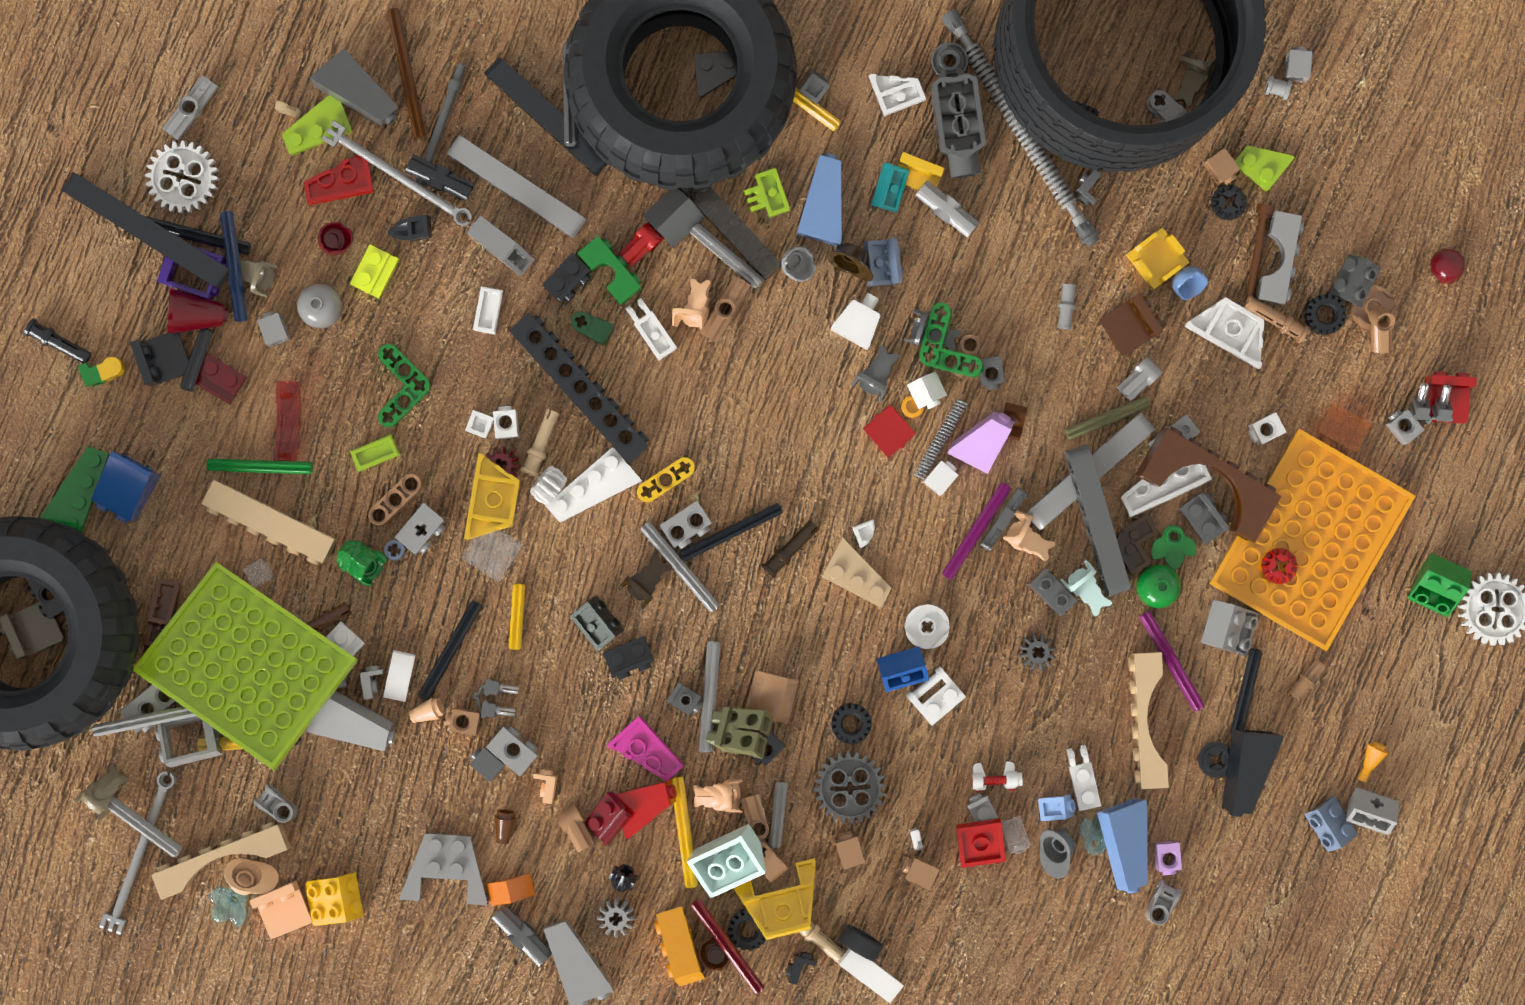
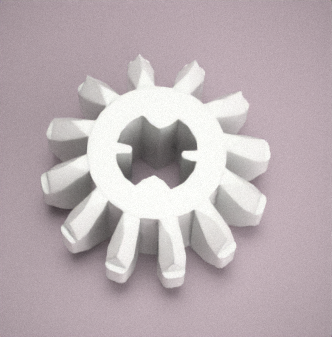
M550 466L544 470L532 485L530 493L539 502L545 505L549 504L565 486L567 477L558 468Z

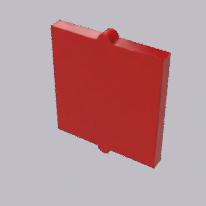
M891 405L879 415L876 414L874 419L863 428L887 458L899 448H904V444L916 434Z

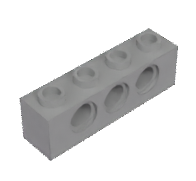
M151 685L119 712L124 718L147 714L145 712V705L147 703L153 705L154 712L172 709L171 707L177 702L172 698L169 701L164 700L162 691ZM155 725L136 728L133 730L136 733L141 731H144L146 733Z

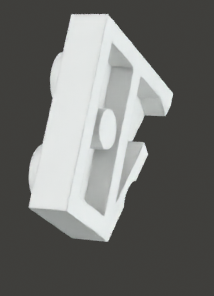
M869 75L884 116L926 101L918 78Z

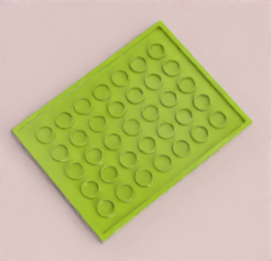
M215 562L137 662L133 671L275 771L358 660Z

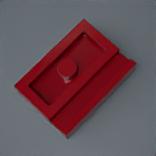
M207 354L195 384L231 405L232 400L241 389L247 377L211 354Z
M611 791L603 797L584 823L597 839L600 838L603 841L602 845L607 846L633 815L625 810V805Z

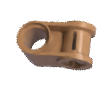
M761 839L762 848L765 847L763 856L766 873L764 875L772 883L789 868L782 858L769 847V844Z

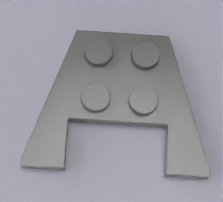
M425 833L399 900L420 901L423 877L468 880L467 904L488 905L472 837L470 835Z

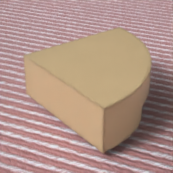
M279 100L276 102L275 109L279 113L300 119L302 111L299 108L288 106L287 103Z

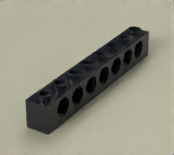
M528 313L509 330L510 333L627 463L631 465L649 448L647 444L649 439L641 430L637 433L632 428L635 423L627 414L623 417L617 411L619 408L618 404L611 397L607 400L602 393L605 390L597 381L592 383L587 378L590 373L582 364L578 367L572 361L575 358L567 348L562 350L557 343L560 340L552 331L547 333L542 328L545 323L537 314L532 317ZM535 332H540L542 334L541 342L537 344L532 343L531 335ZM551 348L556 349L557 357L554 360H547L545 356L546 351ZM564 365L572 367V374L568 377L561 376L560 370ZM578 382H585L587 384L586 392L582 394L577 393L575 390L576 384ZM594 398L602 400V407L599 410H592L590 407V402ZM608 415H615L617 417V424L615 426H606L605 419ZM625 431L632 434V440L627 444L620 441V435Z

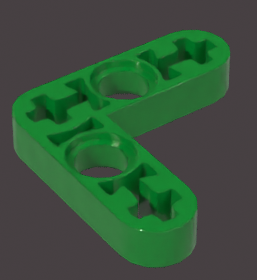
M945 303L935 304L931 309L919 354L920 361L930 368L974 378L980 376L984 370V365L979 358L944 349L952 319V310ZM942 308L947 312V315L941 318V323L945 324L944 327L933 324L934 321L938 323L939 316L936 312L941 311ZM934 329H939L942 332V336L938 341H933L930 338V333ZM928 343L939 346L938 349L933 348V354L936 357L931 359L930 362L925 358V354H930L931 347L927 346ZM949 356L957 357V365L953 368L946 366V359ZM962 358H965L964 363L973 364V361H976V365L979 366L978 370L974 369L973 373H970L971 370L968 367L962 366Z
M385 344L379 349V359L405 385L378 413L380 424L391 428L397 425L429 393L431 383L397 347L392 344ZM386 349L389 351L393 349L392 355L397 360L400 356L403 358L396 363L394 368L391 367L394 362L390 358L384 359L386 355L384 351ZM402 364L410 366L411 372L408 376H401L398 370ZM415 372L418 373V376H415V378L419 382H426L424 384L426 388L424 391L420 389L416 391L417 385L412 380L410 384L407 383L408 380L413 378ZM403 395L409 396L411 400L407 408L400 407L398 403L399 398ZM394 404L398 410L402 411V414L399 415L396 412L392 416L393 422L387 421L385 423L383 421L385 419L384 413H392L395 409L391 408V406Z

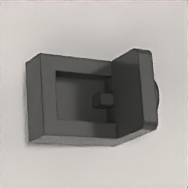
M1096 169L1091 174L1088 171L1079 180L1082 185L1075 192L1078 195L1077 199L1085 206L1089 204L1092 207L1097 202L1088 193V190L1101 176Z

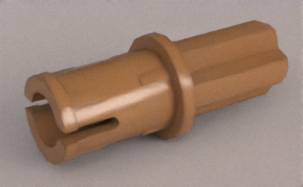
M1314 660L1305 673L1299 675L1300 679L1288 693L1297 701H1300L1311 686H1315L1313 683L1326 669V666L1321 661Z

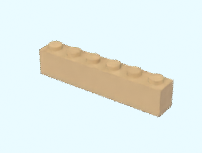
M218 480L212 481L202 502V505L207 507V512L216 516L221 513L227 516L226 521L236 526L241 523L247 526L246 531L256 536L261 533L267 536L266 541L278 546L279 543L287 546L286 550L297 556L299 553L307 556V561L315 565H319V563L326 564L338 540Z

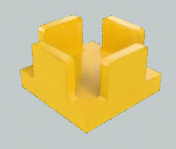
M1163 227L1126 254L1152 290L1190 263L1183 254L1185 252L1183 247L1173 234L1168 235Z

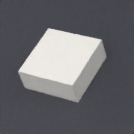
M473 410L465 431L487 439L494 418Z

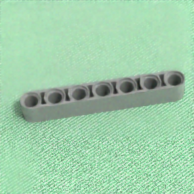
M458 135L446 153L449 157L572 238L576 237L586 222L583 216L460 135Z
M1141 412L1092 454L1099 479L1156 429ZM1070 474L1025 513L1033 516L1032 522L1039 530L1043 529L1077 499Z

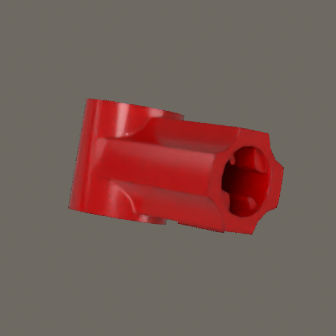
M649 222L634 235L635 238L619 253L632 268L648 252L653 251L664 239Z

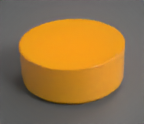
M912 395L906 397L901 404L903 414L909 418L918 417L924 407L918 409Z

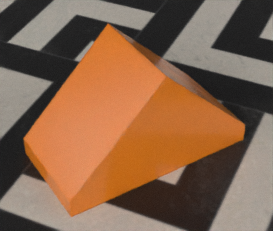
M530 873L486 884L491 906L509 904L536 895Z

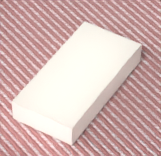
M481 286L473 331L496 335L503 290Z

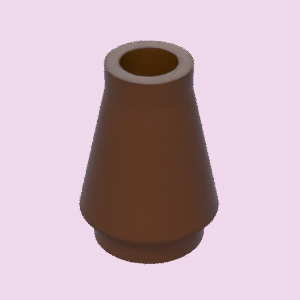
M499 809L497 814L494 815L496 842L509 844L517 818L514 811Z

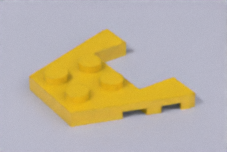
M815 858L795 863L800 881L798 886L758 896L754 895L751 880L733 888L766 940L811 929L816 870Z

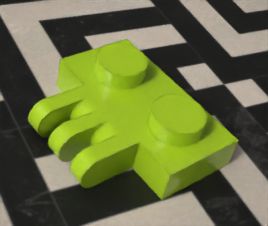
M776 168L756 174L755 179L758 186L744 190L745 196L754 193V197L746 199L747 203L750 204L757 201L758 204L750 207L751 212L766 208L768 216L771 218L790 211Z

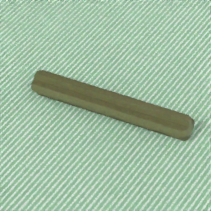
M1143 397L1066 428V436L1071 440L1148 409L1150 407L1149 401L1146 397Z

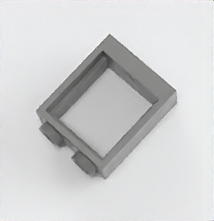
M197 716L160 723L155 728L156 738L161 744V749H159L160 760L170 768L223 755L219 732ZM202 721L207 750L174 758L169 729Z

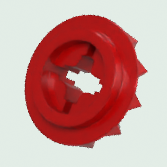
M1275 548L1267 552L1261 563L1263 575L1267 580L1275 584L1290 582L1296 575L1298 567L1296 556L1283 548ZM1276 560L1279 562L1288 561L1283 567L1285 574L1281 570H1274L1272 572L1275 569L1274 567L1277 566Z

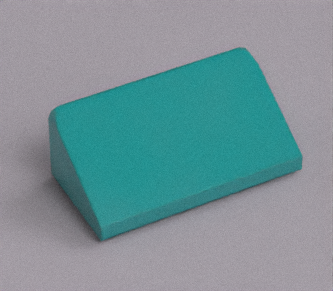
M883 163L871 205L897 213L910 170Z

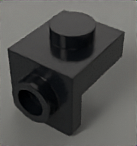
M803 951L800 954L795 953L793 963L788 962L785 976L789 977V983L798 984L803 963L812 966L817 965V959L813 958V954Z

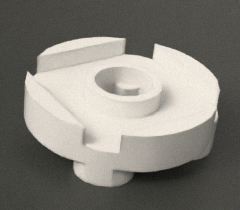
M929 604L920 605L911 610L906 617L904 625L909 641L913 645L924 649L936 648L943 644L948 637L950 628L949 619L945 612L939 607ZM923 621L927 623L931 621L933 623L931 626L932 632H923L921 630L923 628Z

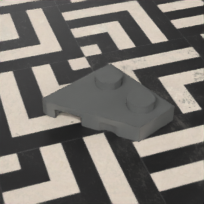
M728 51L694 54L698 97H703L705 94L737 76L735 64Z

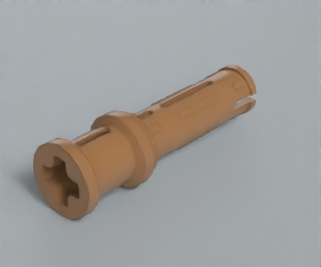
M1252 295L1244 303L1243 308L1275 325L1280 333L1290 335L1299 344L1309 332L1310 327L1308 325H1301L1293 320L1294 317L1291 315L1285 316Z

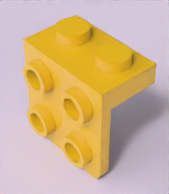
M356 872L305 883L310 915L314 926L344 923L364 917Z

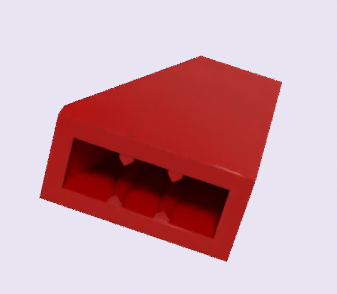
M671 780L615 794L625 805V810L633 815L623 827L625 839L636 835L676 802L677 791L675 786L672 785Z

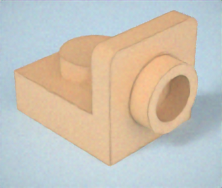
M540 769L539 773H534L533 778L546 780V784L542 783L540 797H543V803L552 804L554 803L558 776L553 775L551 770Z

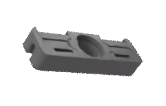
M1019 487L1015 490L980 543L981 547L991 551L1028 495L1027 492Z

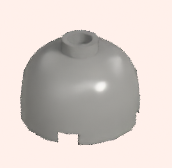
M314 284L306 287L297 300V310L300 318L307 325L314 328L324 329L335 324L339 320L343 308L340 295L334 288L326 284Z

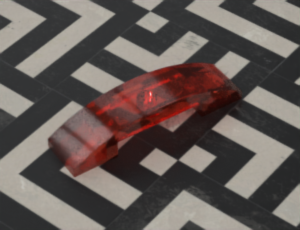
M276 381L277 422L276 447L274 448L273 461H298L301 419L300 382Z

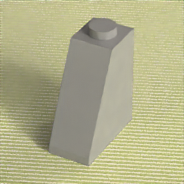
M481 215L472 223L467 232L477 243L519 276H522L535 260L520 245Z

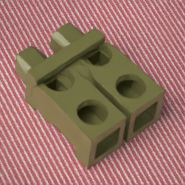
M723 707L721 711H713L712 723L719 726L717 732H708L706 742L723 752L751 755L755 758L763 759L768 741L765 737H769L773 717L762 710Z

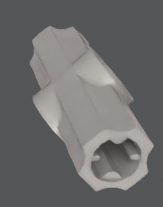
M202 75L187 96L179 101L178 108L162 129L179 141L193 121L202 115L203 108L219 87ZM195 103L194 111L186 113L187 105Z
M928 180L915 194L918 199L933 210L932 212L945 223L951 224L966 238L979 224L974 217L961 208L962 206L948 194L945 195Z

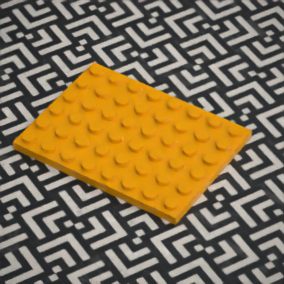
M1297 429L1267 481V484L1277 489L1276 493L1281 495V498L1255 543H1251L1236 535L1208 584L1322 650L1327 651L1416 496L1303 430ZM1275 548H1283L1296 556L1297 572L1290 582L1275 584L1265 578L1261 569V563L1267 552ZM1276 560L1277 566L1274 567L1275 569L1272 572L1274 570H1281L1285 574L1283 567L1288 561L1279 562Z

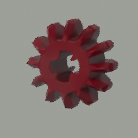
M502 446L500 454L496 447L493 448L494 456L486 453V457L491 459L490 461L494 464L499 465L497 463L499 460L507 462V466H504L506 468L504 471L516 478L518 477L517 473L513 472V469L519 470L521 468L520 465H514V462L519 461L520 458L518 456L511 458L514 450L511 449L506 454V447Z

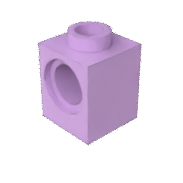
M1178 841L1154 842L1156 870L1163 872V875L1176 874V870H1182L1180 843ZM1166 853H1172L1173 861L1170 864H1164L1163 856Z

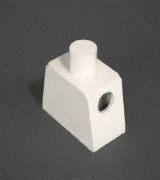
M869 293L866 294L862 303L853 299L834 322L830 330L868 350L880 318V314L873 310L879 299Z

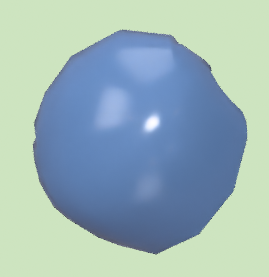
M1189 266L1178 271L1173 278L1172 287L1182 300H1187L1200 294L1205 289L1208 279L1199 268Z

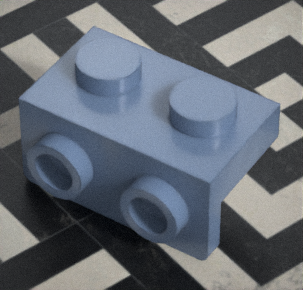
M891 238L888 240L863 242L864 250L868 257L866 266L873 274V280L868 281V287L901 283L903 269L900 265L898 239Z
M1335 796L1328 798L1316 809L1305 813L1310 826L1314 829L1328 852L1342 848L1358 835L1352 823L1346 821V814Z

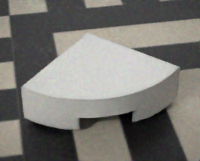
M873 519L852 527L860 548L867 545L873 537L875 529Z
M909 829L914 851L922 850L923 845L919 829Z

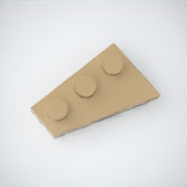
M842 537L822 577L882 608L892 588Z

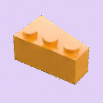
M683 907L656 914L658 921H655L654 925L657 934H662L663 943H660L663 956H668L670 963L666 965L669 978L673 977L679 986L705 979Z

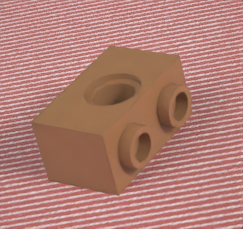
M851 830L839 833V838L834 840L843 870L864 864L865 860L856 832L851 833Z
M912 854L910 858L906 857L901 868L905 879L928 890H931L940 870L936 864L915 854Z

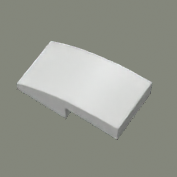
M393 650L383 695L384 698L406 701L415 654Z

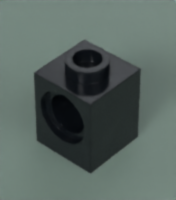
M771 731L769 737L765 738L768 740L767 743L773 748L772 753L764 755L763 759L751 756L759 765L764 763L767 766L785 747Z

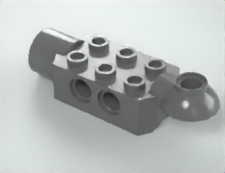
M947 42L939 45L934 50L931 60L933 70L939 76L930 86L939 153L948 156L951 178L975 176L982 174L979 150L986 145L977 77L964 73L968 66L966 51L956 43ZM951 56L955 60V65L952 67L946 66L943 62L944 57Z

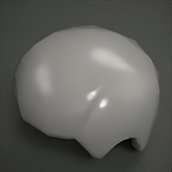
M793 246L784 252L781 266L785 275L795 281H807L814 275L817 265L814 263L813 254L803 246Z

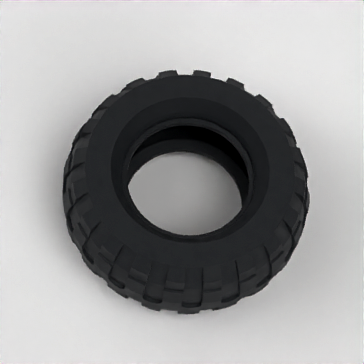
M588 0L582 7L578 20L568 37L564 65V82L568 103L576 125L584 139L587 140L596 154L609 166L612 165L634 181L656 185L662 189L677 190V188L690 187L694 189L706 188L716 182L734 178L768 152L787 123L796 91L797 60L790 29L778 12L773 0ZM675 26L694 27L714 36L728 50L735 64L736 80L725 101L711 113L688 121L667 120L645 110L631 95L625 82L626 69L630 57L644 39L659 30Z
M7 516L0 518V584L17 577H24L38 582L47 588L59 601L68 624V641L65 654L58 667L48 678L28 689L13 687L0 681V749L30 750L51 746L84 732L116 703V698L131 677L134 656L138 652L139 633H137L136 621L138 611L135 599L130 594L127 586L128 581L123 571L96 541L91 540L77 529L63 523L37 517Z

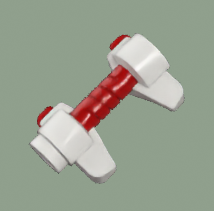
M1006 762L1003 776H986L981 763L973 765L972 788L977 793L985 790L986 785H1004L1009 791H1014L1016 787L1023 784L1022 772L1017 773L1015 771L1013 762Z

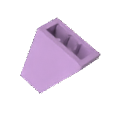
M993 412L954 440L948 454L988 474L1012 430L1014 421L1004 413L998 414Z

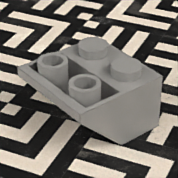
M1213 600L1201 643L1248 656L1252 646V638L1258 625L1259 613L1233 604Z

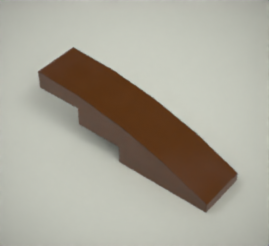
M158 578L147 618L148 627L143 642L144 650L142 656L176 614L180 582Z

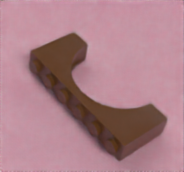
M1170 427V429L1162 428L1135 475L1153 486L1161 487L1163 482L1180 468L1201 464L1214 469L1227 481L1234 496L1235 515L1229 531L1247 542L1255 543L1281 498V495L1276 493L1277 489L1270 484L1264 483L1262 485L1257 482L1258 477L1249 472L1245 474L1238 470L1239 466L1228 460L1225 463L1220 460L1221 455L1210 449L1205 451L1200 448L1202 445L1200 442L1189 438V440L1182 437L1183 433L1174 427Z

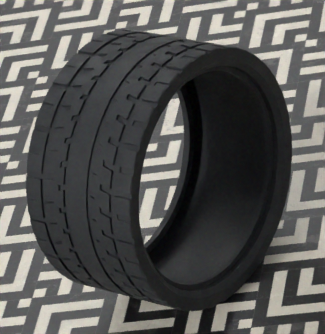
M1004 0L997 18L996 33L994 34V51H996L994 63L998 75V83L1001 92L1005 94L1004 99L1009 109L1013 112L1019 124L1027 129V133L1037 143L1043 145L1046 150L1056 156H1061V159L1072 164H1078L1081 167L1092 170L1102 169L1101 171L1132 172L1139 171L1141 168L1148 169L1158 166L1161 163H1166L1178 157L1181 153L1183 154L1201 140L1235 107L1249 88L1250 82L1257 72L1258 62L1261 60L1266 33L1264 17L1266 15L1264 0H1201L1211 21L1215 38L1216 62L1210 86L1199 107L1179 118L1152 125L1122 124L1098 117L1077 105L1059 88L1049 74L1038 49L1034 23L1037 0Z

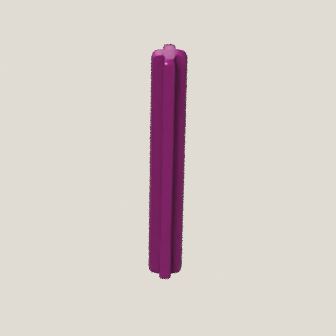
M1003 482L1000 483L943 570V576L950 580L954 578L1011 491L1010 486Z
M1150 611L1144 612L1140 615V619L1158 651L1162 652L1165 663L1194 711L1202 709L1204 707L1202 699Z

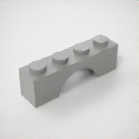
M1275 211L1273 216H1271L1267 236L1272 238L1279 246L1281 261L1273 274L1263 276L1258 281L1255 298L1263 303L1282 306L1290 299L1291 288H1288L1290 279L1294 278L1296 267L1293 266L1294 257L1297 258L1300 244H1297L1298 235H1302L1304 223L1301 222L1302 216Z

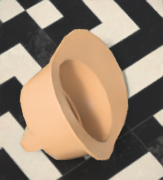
M238 858L230 861L224 869L226 882L234 892L241 895L251 893L265 894L271 892L278 884L279 875L276 869L263 862Z

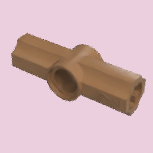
M734 276L723 296L716 304V308L703 328L701 335L718 344L748 292L750 284L739 277ZM723 304H729L732 307V312L729 315H722L719 309Z

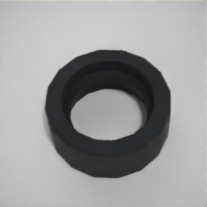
M849 924L846 925L838 939L853 952L873 962L884 947L882 943L871 935Z

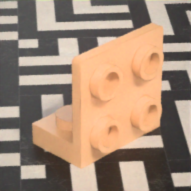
M297 880L250 900L253 909L258 907L270 939L312 923V918Z

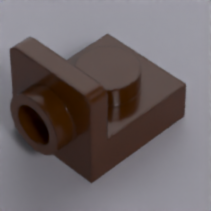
M1005 403L1003 413L1014 421L1012 430L1007 438L1020 440L1028 407Z

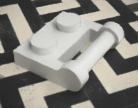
M940 666L928 681H925L913 692L910 691L906 694L908 699L931 726L966 697ZM942 679L945 685L922 704L918 699Z

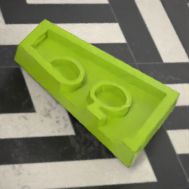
M328 95L283 132L282 136L289 154L293 156L326 143L321 139L323 135L331 140L333 136L327 133L326 130L328 128L334 132L338 130V128L331 125L333 120L347 129L344 135L353 132L343 104Z

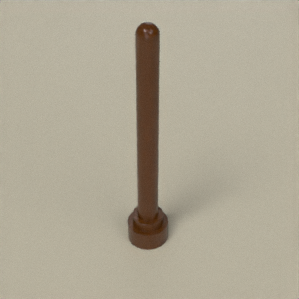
M1257 204L1256 207L1259 222L1245 301L1250 295L1255 298L1267 223L1275 210V206Z

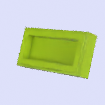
M392 434L350 451L358 472L400 456Z

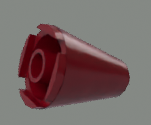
M170 289L167 333L174 334L221 327L223 322L228 321V309L224 308L223 303L180 290Z

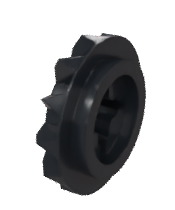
M1234 184L1223 185L1214 192L1211 206L1214 213L1221 219L1234 220L1244 213L1247 207V196L1242 191V188ZM1235 195L1236 197L1233 201L1235 206L1230 205L1223 209L1226 203L1224 197L1230 198Z
M1210 742L1202 747L1198 755V763L1203 773L1213 778L1225 776L1230 748L1221 742ZM1208 754L1215 756L1220 754L1219 760L1223 766L1216 763L1211 765L1212 759Z

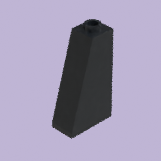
M1233 728L1221 808L1230 811L1229 815L1243 817V814L1253 813L1283 741V735L1272 731Z

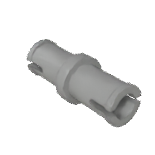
M1062 284L1061 303L1058 304L1060 312L1057 328L1071 330L1073 310H1076L1074 299L1077 285Z

